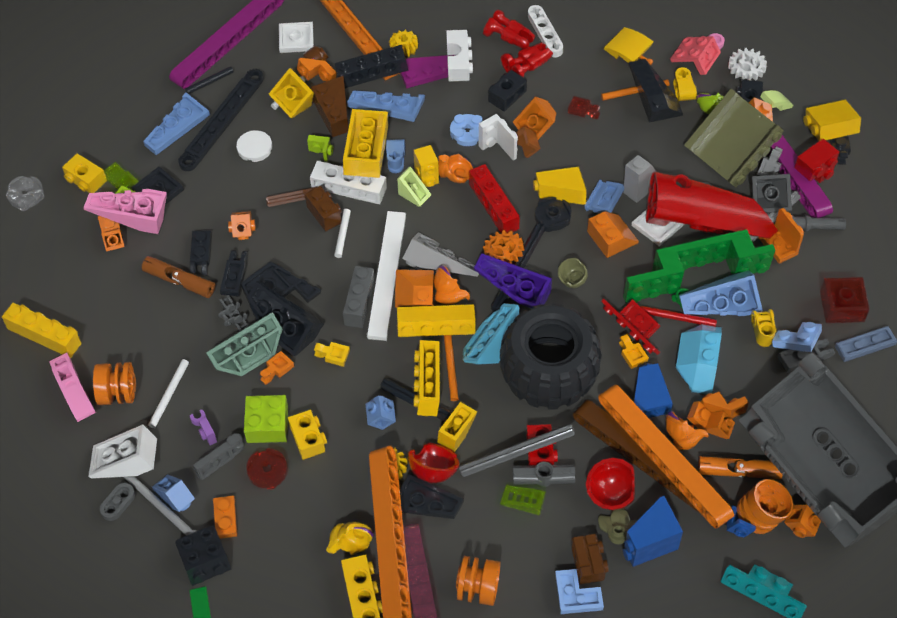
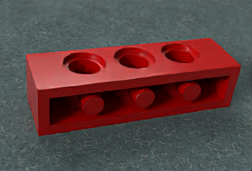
M484 164L469 170V185L501 234L503 230L506 233L519 230L520 216L487 166Z

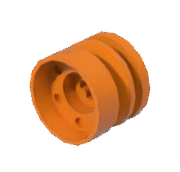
M125 362L123 366L121 363H117L114 372L110 363L95 365L93 388L97 405H112L114 396H116L118 404H123L124 400L127 404L134 402L136 377L131 362Z
M771 479L759 481L750 491L742 496L737 504L739 519L756 526L754 531L756 534H766L772 531L793 510V500L789 491L781 483Z
M464 556L457 574V600L463 601L465 592H468V602H472L475 593L479 594V604L494 606L501 562L486 559L484 567L479 568V558L475 557L471 567L470 556Z

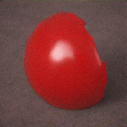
M428 443L416 455L414 449L408 452V462L412 472L419 479L429 483L446 481L456 473L459 467L457 454L442 445Z
M618 458L603 459L595 464L588 473L586 480L587 494L593 503L603 509L613 511L624 509L630 505L635 498L634 467L625 460Z

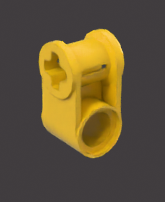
M684 67L678 68L675 72L676 78L673 81L678 101L695 100L697 92L690 70Z
M769 309L768 312L752 310L751 322L756 342L762 347H768L772 345V340L776 333L773 310Z

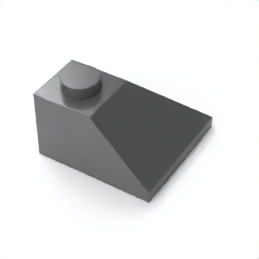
M790 174L752 176L753 199L766 213L778 212L781 208H784L786 211H792Z

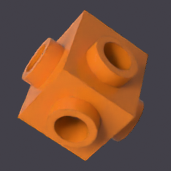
M251 211L232 212L231 221H228L229 232H232L233 237H237L238 240L249 239L253 231H256L255 220L251 218Z
M793 505L792 513L785 519L784 523L793 531L794 535L805 538L816 535L821 520L808 505Z

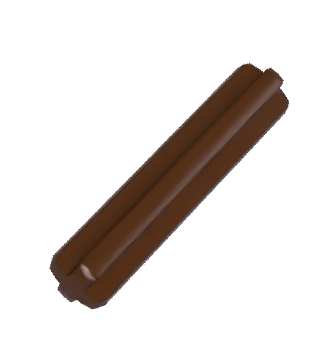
M317 187L267 196V206L272 207L306 200L305 194Z

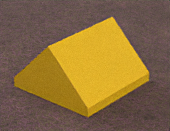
M289 68L270 91L269 95L290 118H294L312 105L314 92Z

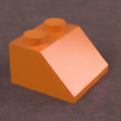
M604 211L588 220L587 232L606 258L639 243L632 231L617 214Z

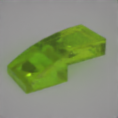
M116 162L104 170L107 181L117 189L124 186L132 190L131 187L139 182L128 170H123Z

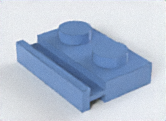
M599 180L585 204V210H593L594 213H602L604 211L611 213L624 191V185L609 181L605 183Z

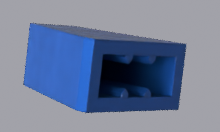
M658 363L645 364L639 367L634 403L648 418L668 414L673 405Z

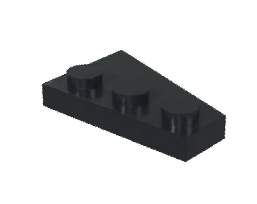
M408 474L400 488L402 513L455 519L464 503L463 498Z

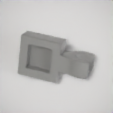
M776 146L770 158L764 157L757 174L760 176L778 175L782 164L777 161L783 149Z

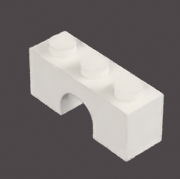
M447 30V55H456L448 56L449 81H469V73H473V64L469 63V60H472V50H468V47H471V37H468L467 30Z

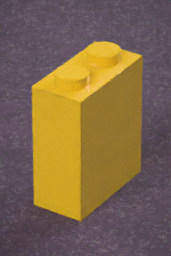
M846 99L806 108L803 118L804 124L808 126L812 134L819 141L823 138L829 140L860 133L861 117Z

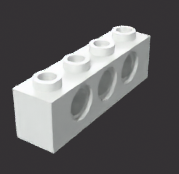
M317 161L310 176L311 188L321 186L324 191L375 204L381 203L387 189L385 176L380 175V178L343 175V166L328 162Z

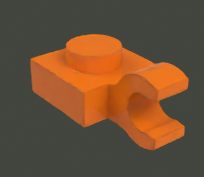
M280 351L266 362L268 368L260 372L262 376L260 380L267 385L275 375L281 378L294 368V362Z

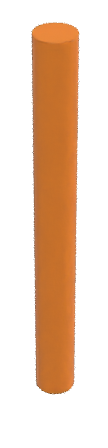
M668 79L663 80L667 86L670 85ZM635 86L601 94V99L604 101L639 92Z
M444 335L451 401H458L452 336Z

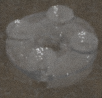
M20 176L9 183L6 196L13 207L26 211L44 199L43 186L36 177L30 176L31 178H25V176ZM24 190H25L26 192L29 191V192L26 193V194H22V191H24Z

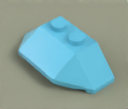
M504 303L500 306L499 310L493 312L485 319L464 347L463 361L472 364L499 363L503 336L508 326L519 315L520 307L515 304Z
M702 324L681 333L676 369L689 385L692 392L709 394L713 391L722 335L721 327Z

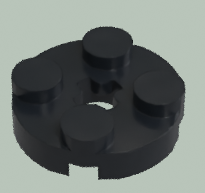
M547 197L539 201L538 206L535 208L534 216L537 224L544 225L545 231L551 232L561 230L570 224L572 210L565 200L562 199L561 201L557 200V197ZM553 211V213H557V214H556V216H551V215H550V212Z

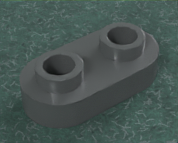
M121 483L117 485L100 506V513L105 520L114 521L118 519L135 498V491L130 484ZM124 494H128L127 497L122 498Z

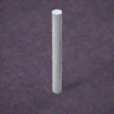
M182 359L148 424L149 427L156 428L189 364L187 360Z

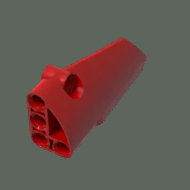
M653 172L651 175L646 223L666 226L670 222L688 224L690 228L721 235L747 229L750 236L770 239L778 232L767 213L752 198L688 179L683 174L674 176Z

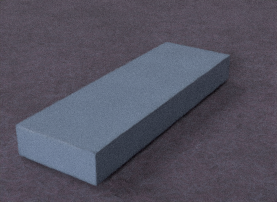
M889 326L838 342L835 348L843 362L894 346L897 344V339Z

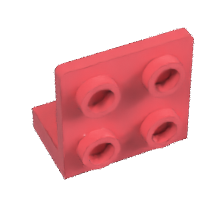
M713 36L686 37L670 60L671 62H694L699 74L706 75L721 51Z

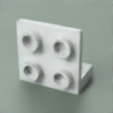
M495 114L479 123V147L482 150L498 143L512 160L517 159L518 136L515 131H511L504 119Z

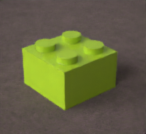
M286 395L246 396L244 434L247 443L287 442L288 403Z

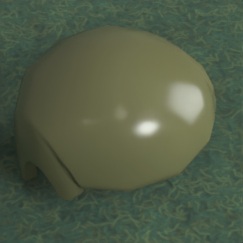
M568 258L559 265L558 277L565 286L578 288L588 278V270L579 259Z

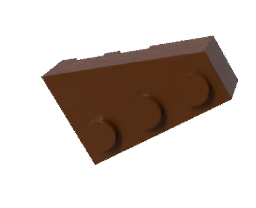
M343 76L312 86L311 90L314 92L313 102L332 138L347 133L348 119Z

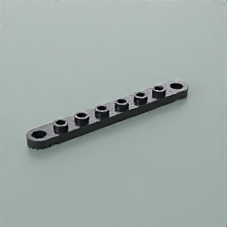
M257 69L247 71L244 78L238 82L178 159L179 167L183 171H192L197 167L264 80L262 71ZM252 76H259L254 80L251 79ZM191 160L192 162L189 165H184V161Z

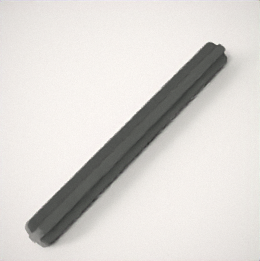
M571 424L460 465V473L463 477L574 436V428Z

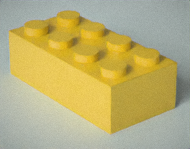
M352 109L343 156V175L380 178L388 131V112Z

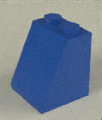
M665 496L660 497L627 531L623 554L627 561L630 560L633 567L679 549L683 531Z

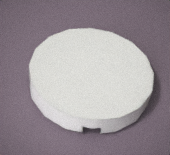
M249 131L240 136L236 147L239 156L243 160L258 162L270 155L273 145L270 136L265 132Z

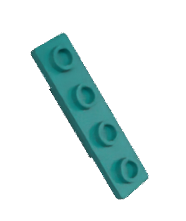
M755 564L749 574L728 565L721 579V583L787 618H801L807 607L804 603L788 596L793 584Z

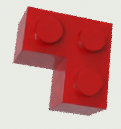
M823 138L797 157L794 168L809 181L815 179L821 183L833 176L834 167L838 162L839 151Z

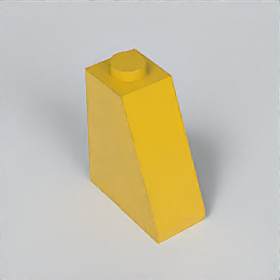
M579 167L536 172L533 188L534 191L538 192L539 198L557 197V200L562 201L563 199L569 203L586 204V187Z

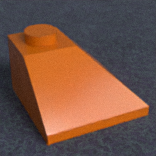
M534 97L513 123L518 130L525 126L534 131L539 140L555 122L556 112L547 100Z
M396 270L395 308L433 306L434 270Z

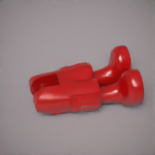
M501 10L494 12L493 17L489 18L483 30V35L486 37L497 32L501 34L503 41L514 44L522 49L529 47V43H532L535 39V35L531 30L516 20L510 21Z
M541 42L519 51L518 57L514 59L510 54L505 53L501 56V62L507 73L512 70L524 77L527 71H534L553 56V52Z

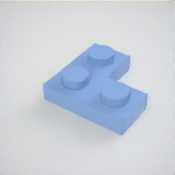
M802 322L798 332L778 330L772 340L773 347L812 352L822 332V324Z
M577 569L555 571L560 614L603 610L601 587L579 589Z

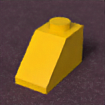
M460 402L438 431L437 443L451 449L455 453L465 439L477 415V411Z

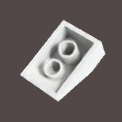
M140 425L94 445L89 477L138 476L154 469L157 438L144 425Z

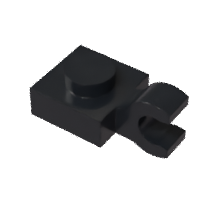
M849 137L830 139V144L839 151L838 164L846 165V158H848L851 152Z

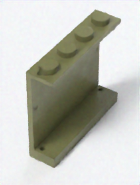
M730 89L684 146L734 187L743 184L747 174L757 167L758 161L769 153L773 143L780 140L784 130L739 96L733 89Z

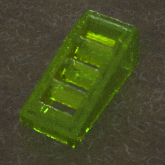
M506 485L500 505L540 515L546 498V491ZM510 492L514 493L512 500H508ZM518 495H522L520 502L516 501ZM525 497H529L528 503L524 502ZM533 499H537L536 504L532 503Z

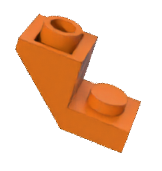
M308 58L298 59L297 71L308 81L318 74L323 81L336 78L337 72L326 61Z
M97 216L106 252L125 247L119 223L102 216Z
M720 392L709 393L701 400V403L711 413L724 411L731 419L745 413L749 404L745 396L740 399L734 398L727 404Z
M700 401L693 402L687 417L698 429H703L712 435L724 439H730L735 422L724 411L711 413Z

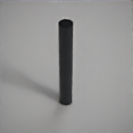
M230 66L185 88L187 94H191L234 71Z

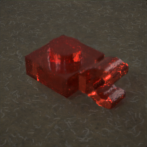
M574 96L569 105L568 114L584 118L588 114L591 118L598 119L600 116V106L591 105L590 100Z

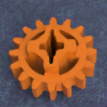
M503 230L502 234L495 232L496 236L490 235V240H485V246H483L485 255L512 264L513 260L518 262V257L523 256V240L519 238L518 233L513 235L512 231L506 233Z

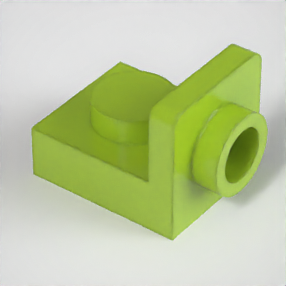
M309 135L307 139L309 151L323 153L324 161L328 162L329 155L332 156L333 145L330 143V137Z

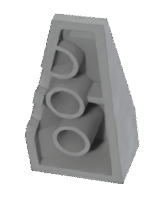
M419 232L412 238L402 258L412 267L417 266L436 270L439 266L443 265L451 273L479 276V273L474 270V264L461 257L457 259L453 251L439 248L440 243Z

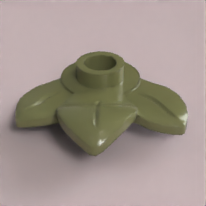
M624 509L614 510L611 517L600 515L598 518L600 529L608 533L610 541L614 544L624 543L627 531L637 522L636 520H630L628 512Z

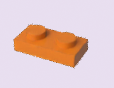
M234 496L213 498L215 529L219 538L237 537Z

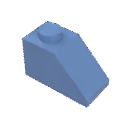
M168 474L152 487L173 510L178 512L189 508L191 502L195 499L181 479Z

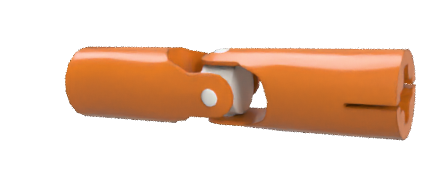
M699 456L698 472L701 475L734 477L746 475L752 478L781 480L783 476L769 460L745 461L734 458ZM736 463L734 472L728 469L727 464Z

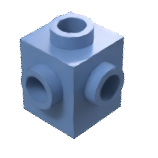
M378 395L365 404L368 425L383 430L396 422L393 400Z

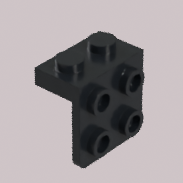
M214 526L206 527L175 541L192 586L232 570Z

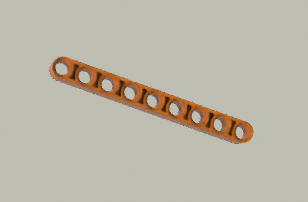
M614 384L598 396L601 405L712 527L718 529L734 517V512L728 503L618 385Z
M386 446L371 451L369 454L383 618H412L397 457L393 447Z

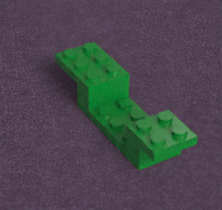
M747 229L656 250L652 272L627 277L623 298L625 303H628L632 299L638 302L641 299L656 298L662 294H674L681 287L684 270L695 266L701 267L712 262L719 263L725 259L732 275L748 270L751 273H764L769 270L776 250L773 244L755 248Z

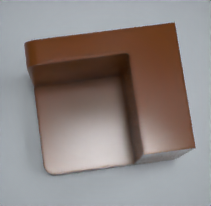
M524 126L516 132L518 136L517 144L522 146L526 158L531 157L540 150V145L534 131Z

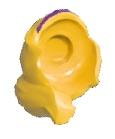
M359 522L339 523L330 533L329 545L326 551L334 554L341 549L350 552V555H354L355 553L365 551L374 535L368 525Z

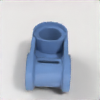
M405 139L386 140L388 170L392 173H399L404 169Z

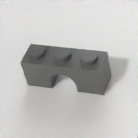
M355 266L343 311L345 326L364 327L367 315L368 296L371 297L375 283L374 268Z

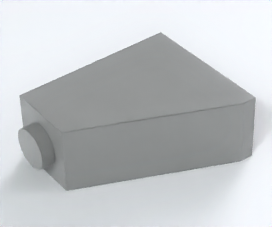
M639 155L625 165L623 191L625 195L636 203L649 193L651 175L653 172H656L654 167Z

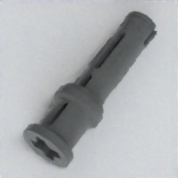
M792 215L793 220L802 227L804 232H808L810 229L845 230L846 228L845 218H811L809 215H804V217H794Z

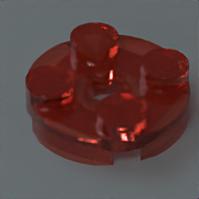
M266 449V451L262 452L257 451L251 455L247 462L248 478L259 488L273 490L287 476L288 466L285 457L275 449ZM271 465V471L264 472L263 467Z

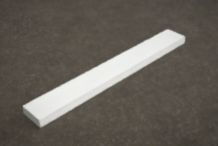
M387 212L367 334L368 339L387 341L396 285V270H398L406 221V213Z

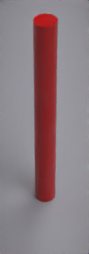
M641 306L652 316L716 327L717 320Z

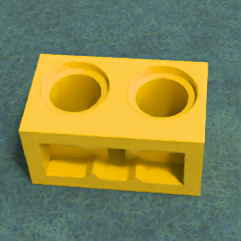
M311 410L288 417L289 426L302 460L325 452L324 444H327L324 432H319L318 428L321 427L317 416L313 417ZM310 441H316L313 444H308Z

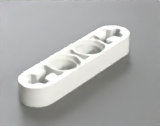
M539 5L529 7L528 19L541 42L553 52L552 57L561 56L563 54V43L543 8ZM544 23L546 26L539 27L538 24ZM551 35L553 38L547 39L544 36Z

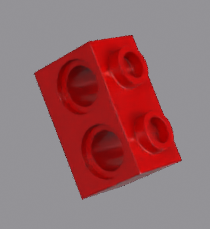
M551 424L527 425V440L552 431ZM553 444L529 452V465H537L540 462H548L554 465V462H558L557 450H553ZM540 455H545V456H547V457H546V458H540L539 456H540Z

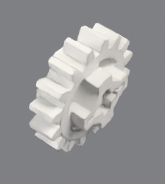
M747 48L744 51L738 49L737 53L733 52L732 57L730 56L728 69H731V74H735V78L741 77V81L745 78L747 80L753 78L756 81L758 76L763 77L767 61L764 60V55L760 56V51L755 53L754 49H751V51H748Z

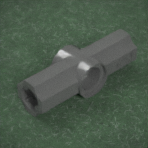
M540 462L537 465L513 466L514 485L537 484L540 487H548L551 484L575 483V465H551L548 462ZM546 473L548 476H541L540 474Z

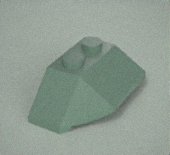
M272 312L207 351L206 354L216 370L243 376L275 356L282 327Z

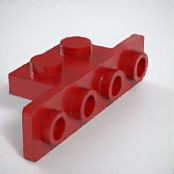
M604 298L601 300L605 305L603 309L611 316L614 313L618 317L616 321L623 328L627 326L631 330L629 334L635 340L641 339L644 342L642 346L650 354L652 352H655L657 355L660 353L648 341L660 328V325L633 299L620 313Z

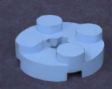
M472 114L456 115L450 125L451 138H454L462 146L476 145L477 141H479V123L482 122V117Z

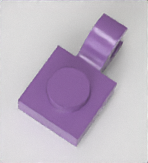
M201 409V417L198 419L194 418L193 414H191V422L201 427L198 431L202 440L207 439L209 445L217 443L215 433L206 418L205 412Z

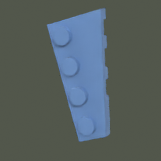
M353 91L347 101V107L360 110L388 112L389 117L414 122L425 101V95L419 94L418 97H410V94L404 93L402 96H392V93L386 92L385 94L377 95L376 92Z
M185 92L182 96L183 99L173 106V111L166 115L160 126H156L143 141L145 147L155 155L159 154L210 115L209 110Z

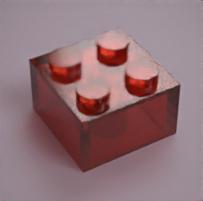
M863 277L824 278L820 293L826 323L865 322L870 309Z

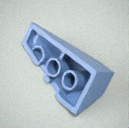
M749 270L730 275L679 295L684 314L751 315L752 310H756V312L763 311L755 276Z

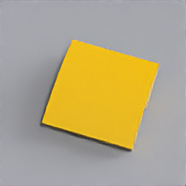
M624 27L604 47V50L614 58L618 59L621 57L629 63L637 61L652 46L654 41L633 29Z

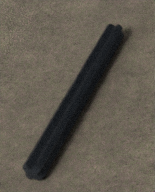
M536 224L524 245L523 256L518 257V262L515 261L514 265L525 268L545 232L544 225ZM499 290L491 304V310H499L500 306L506 302L508 295Z

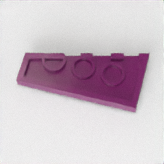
M456 55L406 58L409 71L400 73L406 89L447 78L448 56Z

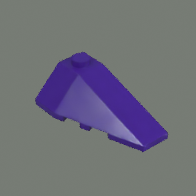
M481 254L474 266V270L517 303L529 308L540 304L544 305L551 293L552 278L491 256Z

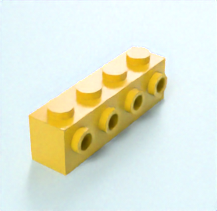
M12 303L2 316L8 330L62 355L67 353L70 358L81 345L78 332L73 327L63 326L59 321L55 319L50 320L40 312L35 313L25 305Z
M474 304L397 307L398 337L475 334Z
M420 340L418 351L415 350L414 362L418 363L414 366V377H417V380H414V392H417V395H414L413 406L417 407V415L437 416L440 402L439 341Z

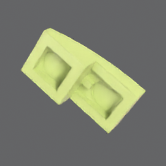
M773 90L763 91L760 96L765 102L772 104V108L777 107L780 111L793 107V104L781 92Z

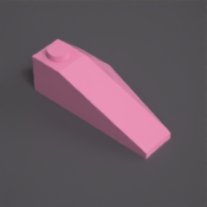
M142 189V192L127 190L125 193L117 194L113 192L89 193L84 210L139 231L158 234L163 222L167 192Z

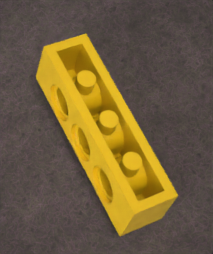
M366 555L341 560L353 618H380L379 614L383 613L381 600L376 601L375 594L379 593L377 582L371 579V574H374L372 561L368 562ZM358 578H364V579H366V580H365L364 582H362V583H357V582H356V580H357ZM363 597L370 598L366 603L360 602V599Z

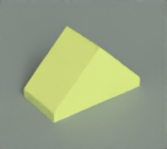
M408 167L397 178L398 194L418 207L432 195L411 167Z

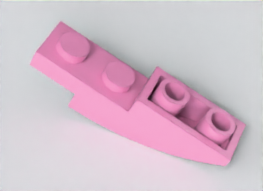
M65 353L49 361L58 385L77 422L96 413L69 355Z

